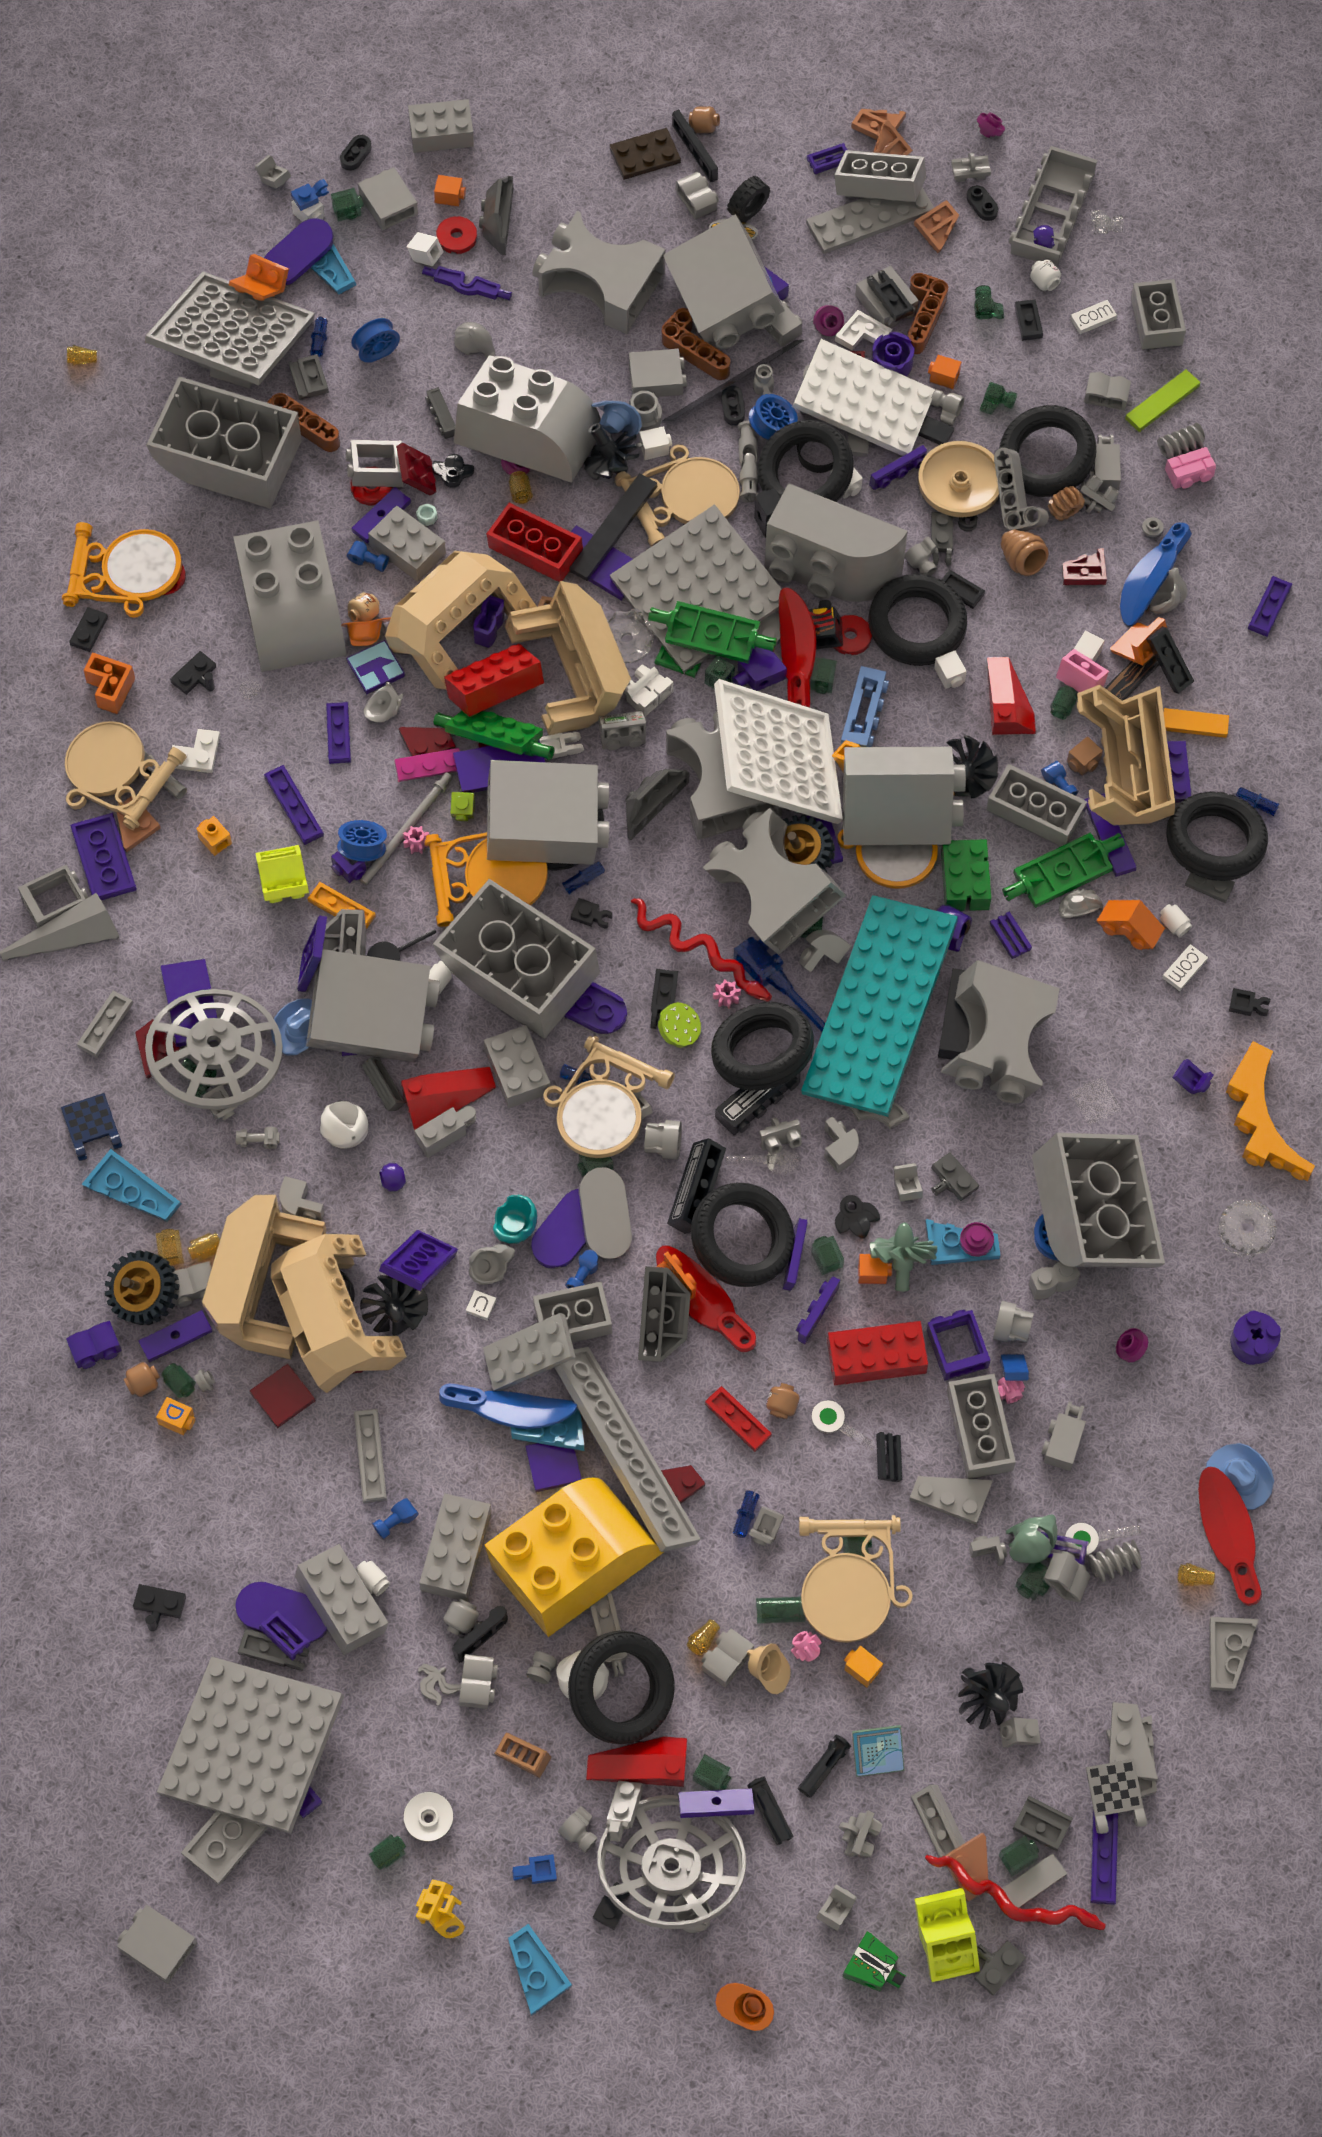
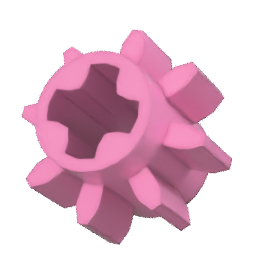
M411 826L408 833H403L405 839L403 842L404 848L409 847L411 854L414 852L422 854L423 849L428 847L425 846L424 841L429 832L424 833L422 826L419 828Z
M724 979L721 985H715L716 992L713 993V999L719 1000V1007L724 1005L730 1009L733 1003L739 1004L737 996L741 995V989L735 988V981L731 983Z
M1004 1377L998 1380L1001 1400L1005 1399L1007 1404H1011L1023 1397L1021 1393L1024 1392L1025 1388L1023 1381H1006Z
M800 1632L793 1638L792 1644L794 1648L791 1649V1652L797 1659L800 1658L801 1661L809 1662L819 1656V1645L822 1642L812 1632Z

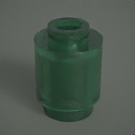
M1070 686L1058 688L1050 706V713L1054 717L1064 720L1067 716H1070L1078 699L1076 690Z
M172 1363L163 1370L161 1374L164 1378L163 1382L178 1398H186L194 1392L196 1382L181 1365L177 1366L176 1363Z
M390 1834L373 1847V1851L368 1855L379 1870L384 1867L387 1869L405 1855L403 1849L406 1848V1845L398 1835L394 1838Z

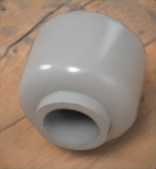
M461 1598L459 1601H452L443 1618L444 1622L449 1625L447 1630L460 1636L461 1632L470 1633L479 1617L476 1611L477 1606Z

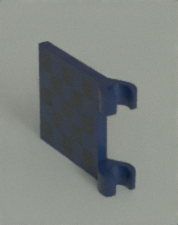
M105 1093L61 1107L79 1161L87 1159L84 1143L108 1135L114 1149L122 1147Z

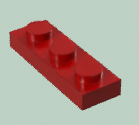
M722 1386L705 1401V1405L754 1452L772 1436V1433Z

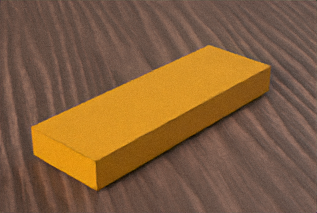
M1164 708L1163 710L1166 731L1227 738L1229 715Z
M321 882L318 883L307 898L308 902L334 917L341 909L364 910L366 929L376 917L375 912Z

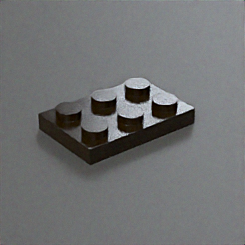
M667 127L610 144V151L623 180L681 163L680 155Z

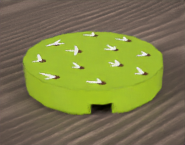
M677 1002L668 1005L661 1011L658 1028L661 1036L668 1044L683 1048L693 1044L698 1039L701 1033V1022L693 1008L687 1004Z

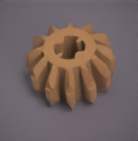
M1074 486L1065 487L1053 495V498L1049 500L1048 508L1052 516L1059 521H1063L1078 513L1083 508L1085 500L1082 493Z

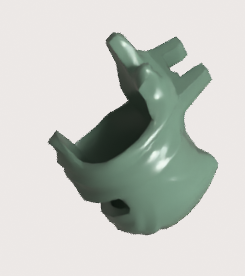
M1047 1515L1044 1517L1028 1518L1006 1530V1534H1014L1015 1536L1013 1542L1009 1544V1547H1011L1009 1554L1014 1561L1020 1563H1039L1047 1559L1057 1541L1058 1529L1055 1516ZM1037 1528H1040L1047 1533L1050 1542L1044 1534L1037 1531Z

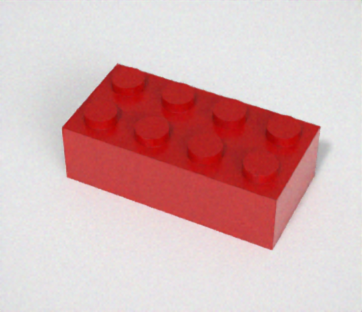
M510 502L486 533L490 549L558 582L564 580L570 571L569 567L583 550L582 537Z
M521 644L512 645L501 652L491 654L485 659L473 662L467 667L455 670L451 674L444 676L448 698L469 717L544 684L541 662Z
M921 1321L828 1332L827 1347L834 1385L927 1373L928 1360Z

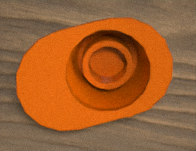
M391 617L367 622L343 623L341 626L347 628L352 646H369L378 640L382 623L390 621Z
M730 1983L723 1986L717 1993L715 2001L717 2010L728 2021L753 2031L763 2030L772 2022L774 2016L773 2004L762 1991L744 1984Z

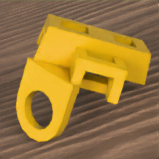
M432 1879L428 1890L423 1889L416 1907L419 1910L416 1918L421 1924L429 1921L434 1930L445 1938L457 1937L463 1933L465 1926L452 1913L455 1904L461 1905L462 1902L455 1896L450 1895L453 1886ZM447 1902L445 1908H441L443 1903ZM450 1926H459L454 1932H446Z

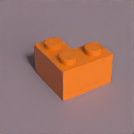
M92 652L84 668L86 682L98 687L95 693L97 707L118 714L135 681L133 667Z
M1108 900L1097 919V922L1106 934L1111 936L1125 935L1130 940L1131 945L1139 950L1153 949L1165 929L1141 900Z

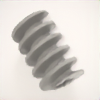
M1196 422L1193 426H1187L1186 429L1182 428L1178 432H1172L1171 435L1167 434L1163 438L1159 437L1157 443L1161 453L1168 459L1174 458V455L1176 457L1180 456L1181 451L1183 454L1189 453V449L1191 452L1195 451L1196 445L1199 449L1204 448L1205 434L1202 426Z
M1134 1540L1131 1541V1545L1128 1542H1124L1122 1548L1119 1545L1114 1546L1113 1551L1107 1548L1104 1554L1099 1551L1096 1553V1559L1093 1555H1088L1089 1566L1094 1577H1099L1102 1582L1106 1581L1105 1574L1114 1579V1571H1117L1122 1576L1124 1567L1129 1573L1132 1572V1564H1135L1138 1570L1141 1569V1556Z

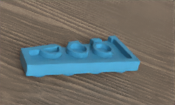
M334 244L311 267L338 295L356 286L354 278Z
M112 1149L107 1152L82 1183L88 1189L167 1222L182 1204Z

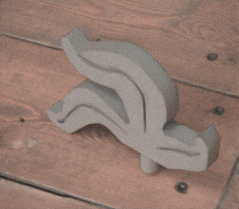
M423 1664L418 1668V1672L424 1671L428 1675L420 1682L421 1693L424 1697L436 1701L437 1706H440L442 1702L441 1695L434 1690L437 1681L443 1694L449 1695L460 1691L461 1684L451 1685L446 1683L445 1677L442 1675L446 1671L445 1667L438 1670L434 1666Z

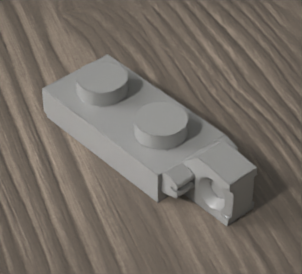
M618 1781L606 1823L607 1827H609L608 1832L610 1833L611 1841L620 1842L624 1829L632 1828L643 1792L642 1783Z

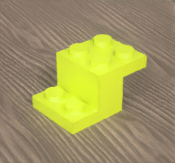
M299 845L255 853L265 901L277 903L281 902L285 897L298 899L309 893Z
M963 1888L914 1899L919 1937L927 1956L931 1982L979 1972L976 1935L968 1916Z

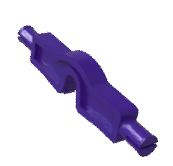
M424 266L422 270L423 275L434 277L435 282L451 286L455 291L463 295H480L493 300L500 297L509 301L512 297V292L502 290L500 284L479 276H475L469 284H465L466 277L462 271L438 266L437 269Z

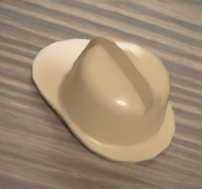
M770 1643L766 1646H759L754 1650H748V1669L751 1675L760 1680L765 1689L771 1694L783 1692L790 1680L791 1671L790 1665L776 1644Z

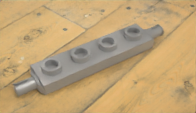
M610 1592L590 1607L597 1637L608 1632L621 1631L612 1592ZM627 1653L615 1654L604 1661V1664H612L615 1677H619L617 1668H619L620 1676L625 1675L621 1661L628 1658Z

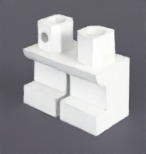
M641 665L635 671V677L639 680L636 683L630 680L624 694L627 695V702L637 711H642L644 717H646L658 706V703L660 704L673 693V681L668 677L664 678L655 667L650 670L646 666Z

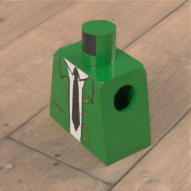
M867 1931L844 1970L842 1977L880 1992L886 1982L899 1989L906 1975L894 1969L899 1957Z

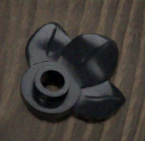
M458 454L448 455L445 462L433 461L432 463L434 474L442 477L444 484L451 488L458 487L464 478L471 477L474 473V466L464 464L462 456Z
M848 1195L840 1202V1212L835 1217V1226L839 1234L850 1229L857 1237L865 1239L870 1229V1222L879 1221L880 1214L871 1203L862 1202L855 1195ZM849 1202L855 1204V1210L848 1208Z

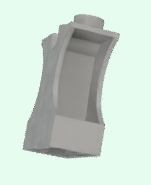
M577 211L568 225L563 222L558 225L552 239V245L555 247L549 255L541 253L538 256L532 272L533 276L537 277L539 281V296L544 297L556 292L581 294L592 300L599 307L603 314L605 325L627 334L665 274V259L663 257L665 249L646 240L627 245L603 242L586 229L582 221L581 212Z
M718 711L712 717L714 721V731L712 732L706 731L702 722H696L693 718L681 719L675 722L671 729L666 730L667 755L674 756L687 763L695 771L700 781L697 790L690 797V820L697 840L743 828L744 822L752 814L760 811L765 812L769 808L779 817L782 816V807L727 791Z
M769 808L765 812L760 811L752 814L744 822L742 834L747 839V846L744 849L740 850L730 841L722 842L712 850L710 861L703 868L720 883L735 882L746 885L751 897V915L748 924L766 945L777 954H780L846 895L836 882L816 863L801 865L789 861L784 846L787 823Z
M977 960L959 976L955 997L968 1020L970 1030L969 1043L966 1051L960 1053L945 1065L941 1073L956 1077L955 1083L958 1086L972 1090L980 1089L983 1085V1079L989 1075L991 1078L990 1089L997 1091L998 1099L1013 1104L1023 1102L1043 1084V1081L1038 1077L1030 1062L1028 1054L1029 1036L1032 1029L1037 1028L1055 1013L1060 988Z

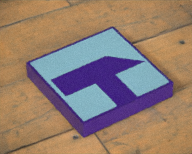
M385 640L346 658L348 665L366 695L384 687L386 682L391 684L405 677L403 669Z

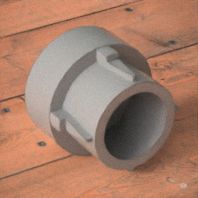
M639 391L634 395L632 394L629 405L633 406L641 415L642 427L639 432L659 428L662 422V408L658 403L655 393Z
M666 1120L665 1123L659 1124L647 1123L644 1151L646 1153H658L662 1155L663 1159L678 1160L682 1137V1122Z
M1001 1301L993 1339L1008 1343V1340H1018L1027 1343L1034 1313L1021 1310L1022 1308L1016 1307L1017 1304Z

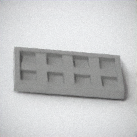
M558 1313L483 1347L493 1391H502L576 1358L566 1317L562 1313Z

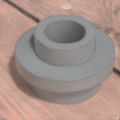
M1147 518L1142 524V531L1148 537L1154 538L1163 532V523L1158 518Z
M203 1369L198 1370V1374L194 1377L203 1392L213 1390L212 1384L215 1383L212 1374L209 1371L205 1372Z

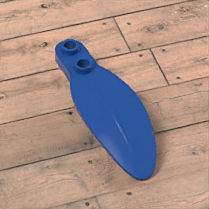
M1180 522L1174 524L1160 544L1146 554L1127 577L1120 602L1121 616L1127 626H1133L1138 622L1169 575L1168 572L1173 568L1177 554L1191 537L1192 533L1188 524Z
M453 1383L445 1384L439 1390V1400L445 1406L473 1411L492 1422L521 1429L543 1428L560 1423L574 1414L578 1408L577 1404L571 1400L508 1391L484 1392L478 1388Z

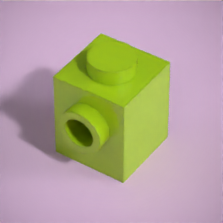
M452 792L450 811L452 818H455L456 821H468L469 818L474 819V793Z

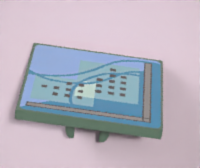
M900 1725L852 1731L856 1777L905 1771Z

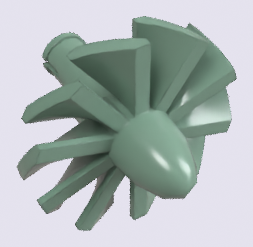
M906 1222L898 1226L895 1236L889 1240L877 1238L875 1242H870L871 1258H880L884 1263L893 1260V1268L896 1270V1291L910 1290V1271L913 1268L914 1261L925 1264L926 1260L924 1259H937L935 1255L937 1253V1246H931L934 1244V1241L915 1242L919 1240V1237L913 1236L912 1228Z

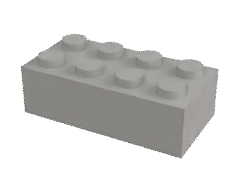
M845 150L834 175L836 194L846 197L916 202L926 179L925 158L921 156Z
M1008 764L988 798L986 810L1059 846H1063L1069 842L1083 818L1087 801Z
M995 1374L948 1382L946 1392L967 1479L1013 1471L1016 1461Z
M444 1493L419 1582L421 1591L468 1601L491 1516V1504Z
M340 1544L297 1566L295 1578L343 1655L385 1634L388 1621Z

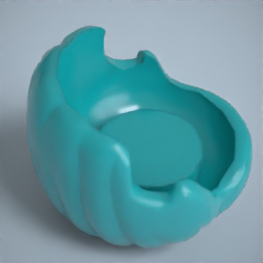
M519 1194L510 1195L507 1197L506 1202L497 1208L493 1232L499 1241L507 1244H517L531 1236L537 1225L538 1217L536 1206L532 1200Z

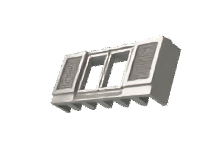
M1051 146L1048 154L1044 153L1042 157V169L1038 168L1034 179L1036 184H1031L1028 196H1030L1029 201H1024L1022 212L1024 213L1022 216H1018L1015 225L1017 230L1016 232L1012 231L1009 244H1012L1011 254L1034 261L1050 260L1058 267L1094 177L1097 160ZM1043 188L1073 196L1074 198L1069 210L1066 211L1038 202ZM1034 210L1065 219L1060 233L1054 232V236L1051 237L1054 239L1055 244L1052 249L1034 244L1036 239H1034L1033 230L1037 226L1029 224Z

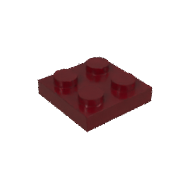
M403 442L397 445L402 482L429 496L437 492L436 480L433 475L430 456Z

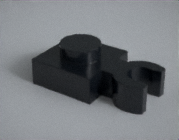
M578 898L571 914V920L590 927H592L593 922H597L604 929L608 928V922H604L602 919L604 917L612 919L613 917L611 911H599L598 904Z
M1233 988L1229 1012L1251 1016L1253 1010L1260 1016H1267L1269 1010L1262 1008L1261 1005H1269L1271 999L1267 997L1256 999V992Z
M630 1894L617 1895L616 1898L622 1902L627 1900ZM604 1895L593 1915V1919L615 1930L624 1913L613 1904L609 1897Z

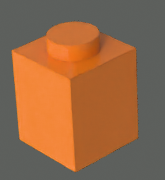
M438 175L434 189L435 203L459 207L461 199L464 200L466 194V187H463L462 178Z
M937 355L935 362L931 361L928 369V374H931L930 382L954 389L960 375L962 362Z
M859 1254L858 1283L886 1284L887 1277L892 1276V1263H884L880 1258H871L870 1254Z

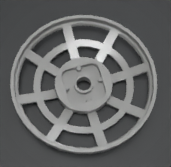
M220 989L188 993L165 1006L152 1022L145 1045L146 1062L150 1074L166 1094L188 1106L211 1110L239 1106L261 1094L277 1075L283 1051L278 1025L262 1005L243 994ZM202 996H227L232 999L228 1004H199L196 998ZM243 1001L259 1010L269 1022L256 1024L247 1013L237 1008L239 1003ZM183 1002H188L191 1008L180 1014L172 1024L160 1023V1020L170 1010ZM223 1009L224 1012L221 1018H207L203 1010ZM233 1013L243 1018L249 1026L237 1029L229 1021ZM191 1014H195L199 1021L191 1029L179 1026ZM270 1030L274 1032L276 1048L273 1062L260 1055L262 1049L260 1032ZM155 1031L166 1032V1052L168 1056L155 1062L152 1051L153 1035ZM174 1034L187 1037V1047L174 1052ZM254 1034V1052L241 1047V1037ZM212 1040H216L220 1042V1045L217 1047H211L208 1045V1043ZM189 1056L197 1064L195 1072L192 1073L184 1068L179 1060ZM238 1056L249 1060L243 1068L235 1073L233 1072L230 1065ZM172 1064L179 1074L191 1081L187 1092H182L171 1085L162 1076L160 1070ZM256 1064L268 1069L266 1075L256 1085L245 1092H241L237 1080L247 1075ZM206 1069H222L225 1075L218 1078L203 1077ZM200 1084L210 1086L228 1084L233 1096L209 1099L196 1097L195 1095Z
M661 1795L641 1800L635 1816L642 1829L637 1831L628 1840L624 1848L610 1843L609 1827L605 1829L600 1840L597 1869L600 1882L607 1896L627 1916L640 1923L657 1928L683 1929L695 1927L720 1915L737 1897L746 1871V1853L737 1829L726 1816L708 1817L726 1832V1834L713 1841L704 1831L690 1825L692 1818H682L681 1822L663 1821L650 1824L645 1811L667 1805L679 1806L678 1795ZM665 1829L678 1830L676 1839L659 1840L655 1832ZM688 1833L699 1838L706 1846L696 1851L690 1844L685 1842ZM646 1836L651 1846L644 1855L641 1856L631 1852L633 1847ZM730 1842L733 1843L738 1858L737 1877L723 1876V1860L719 1850ZM606 1852L620 1858V1876L623 1884L609 1886L605 1873ZM713 1855L716 1868L715 1874L701 1872V1860ZM627 1861L642 1866L643 1877L630 1881L627 1873ZM673 1863L678 1868L675 1871H669L665 1868V1865ZM697 1882L712 1884L708 1891L699 1899H696L691 1892V1889ZM719 1885L734 1886L726 1901L708 1914L702 1905L715 1894ZM649 1886L658 1893L655 1902L653 1903L645 1899L636 1890ZM629 1893L638 1903L652 1909L649 1917L639 1915L627 1908L616 1896ZM682 1895L687 1902L686 1905L664 1906L667 1896ZM693 1910L698 1917L694 1920L682 1922L659 1921L662 1912L682 1913Z

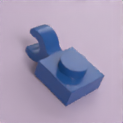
M324 179L316 182L313 187L308 183L290 191L291 197L300 211L318 204V197L329 193L326 188L328 184Z
M554 1854L529 1857V1865L513 1867V1880L531 1877L532 1884L557 1881Z

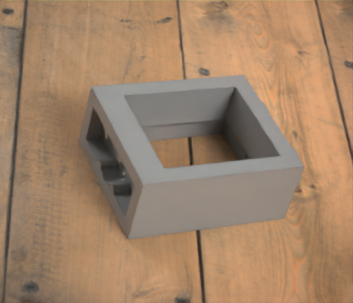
M351 440L350 449H346V462H350L347 466V476L351 477L352 486L403 487L396 448L402 441ZM358 457L391 458L392 468H359Z
M67 865L18 887L21 899L37 928L88 898L85 889H80L77 885L79 879L75 871L70 872ZM67 881L77 901L43 916L33 897Z

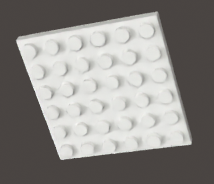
M718 679L714 686L727 791L839 824L843 820L836 765L832 757L834 751L829 714Z

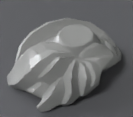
M386 682V685L374 692L368 700L363 712L365 717L374 722H385L396 716L401 707L403 694L398 695L394 687L389 682Z
M1074 889L1061 901L1059 914L1061 918L1083 916L1098 909L1103 910L1102 901L1095 894L1094 890Z

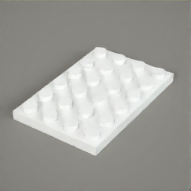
M821 339L792 407L904 456L912 451L935 389Z

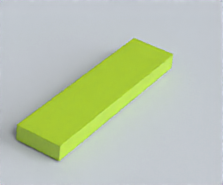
M1185 369L1126 414L1125 420L1138 432H1141L1196 390L1201 382Z

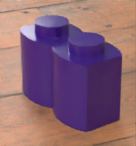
M489 595L483 601L481 613L476 617L473 624L475 644L487 648L494 644L497 630L502 626L505 619L503 599Z
M110 1321L97 1324L88 1330L80 1331L66 1338L77 1368H91L98 1360L113 1359L122 1351Z

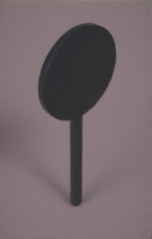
M434 929L399 948L390 942H378L369 949L367 956L400 961L401 951L434 935L436 930Z

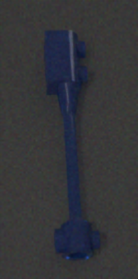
M749 937L734 948L733 958L743 965L744 970L755 981H758L764 987L771 984L784 995H787L812 1023L823 1032L825 1022L793 989L794 987L783 971L782 965L784 962L778 954L775 953L771 956L767 952L769 946L761 939L757 941L754 937Z

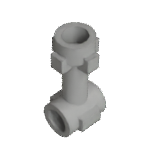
M266 1127L264 1133H247V1129H241V1131H236V1145L247 1147L248 1142H264L265 1148L275 1149L277 1144L280 1143V1133L276 1127Z

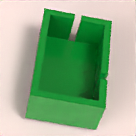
M987 839L951 840L950 844H943L941 847L944 904L960 911H965L967 898L971 897L969 911L989 910L991 886Z

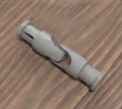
M743 421L738 425V430L740 431L739 463L742 466L739 473L740 485L742 486L740 499L743 502H754L755 496L759 494L756 488L758 484L757 439L755 438V430L750 422Z

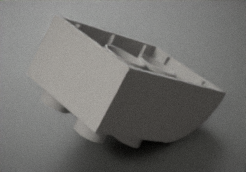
M489 355L458 402L454 443L572 483L593 446L596 444L595 439L589 433V428L596 423H600L601 418L597 408L591 406L594 404L592 400L573 383L554 377L547 370H533L515 364L508 357Z
M178 377L147 442V448L159 465L175 477L191 485L271 509L302 439L298 412Z
M788 483L767 523L764 567L775 580L782 583H789L791 580L806 585L810 593L821 599H828L830 596H834L844 601L872 600L885 584L902 576L908 531Z
M319 521L234 536L237 562L261 672L346 656L343 631Z
M488 879L433 943L440 959L461 982L544 1039L600 974L596 948L491 879Z
M1056 1133L1032 1155L1048 1241L1054 1255L1062 1264L1069 1267L1157 1268L1165 1264L1138 1135Z

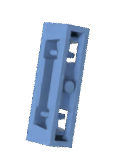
M861 666L844 727L841 745L847 740L861 747L873 746L874 736H871L872 730H877L879 717H876L877 711H882L884 699H881L882 693H887L889 681L885 680L886 671ZM863 691L864 697L871 698L864 725L865 733H862L863 726L856 724L863 700Z

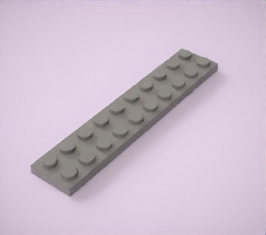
M589 1347L574 1349L576 1358L554 1368L575 1404H577L580 1413L661 1552L696 1545L701 1540L591 1350Z

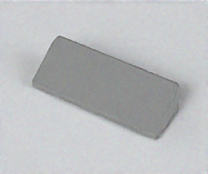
M929 1785L911 1796L939 1857L945 1856L965 1843L938 1785Z

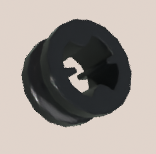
M977 515L959 517V528L966 532L973 531L977 527L978 517ZM966 518L970 519V524H966Z

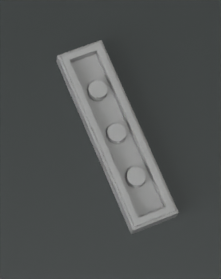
M378 1409L354 1411L363 1503L387 1501Z

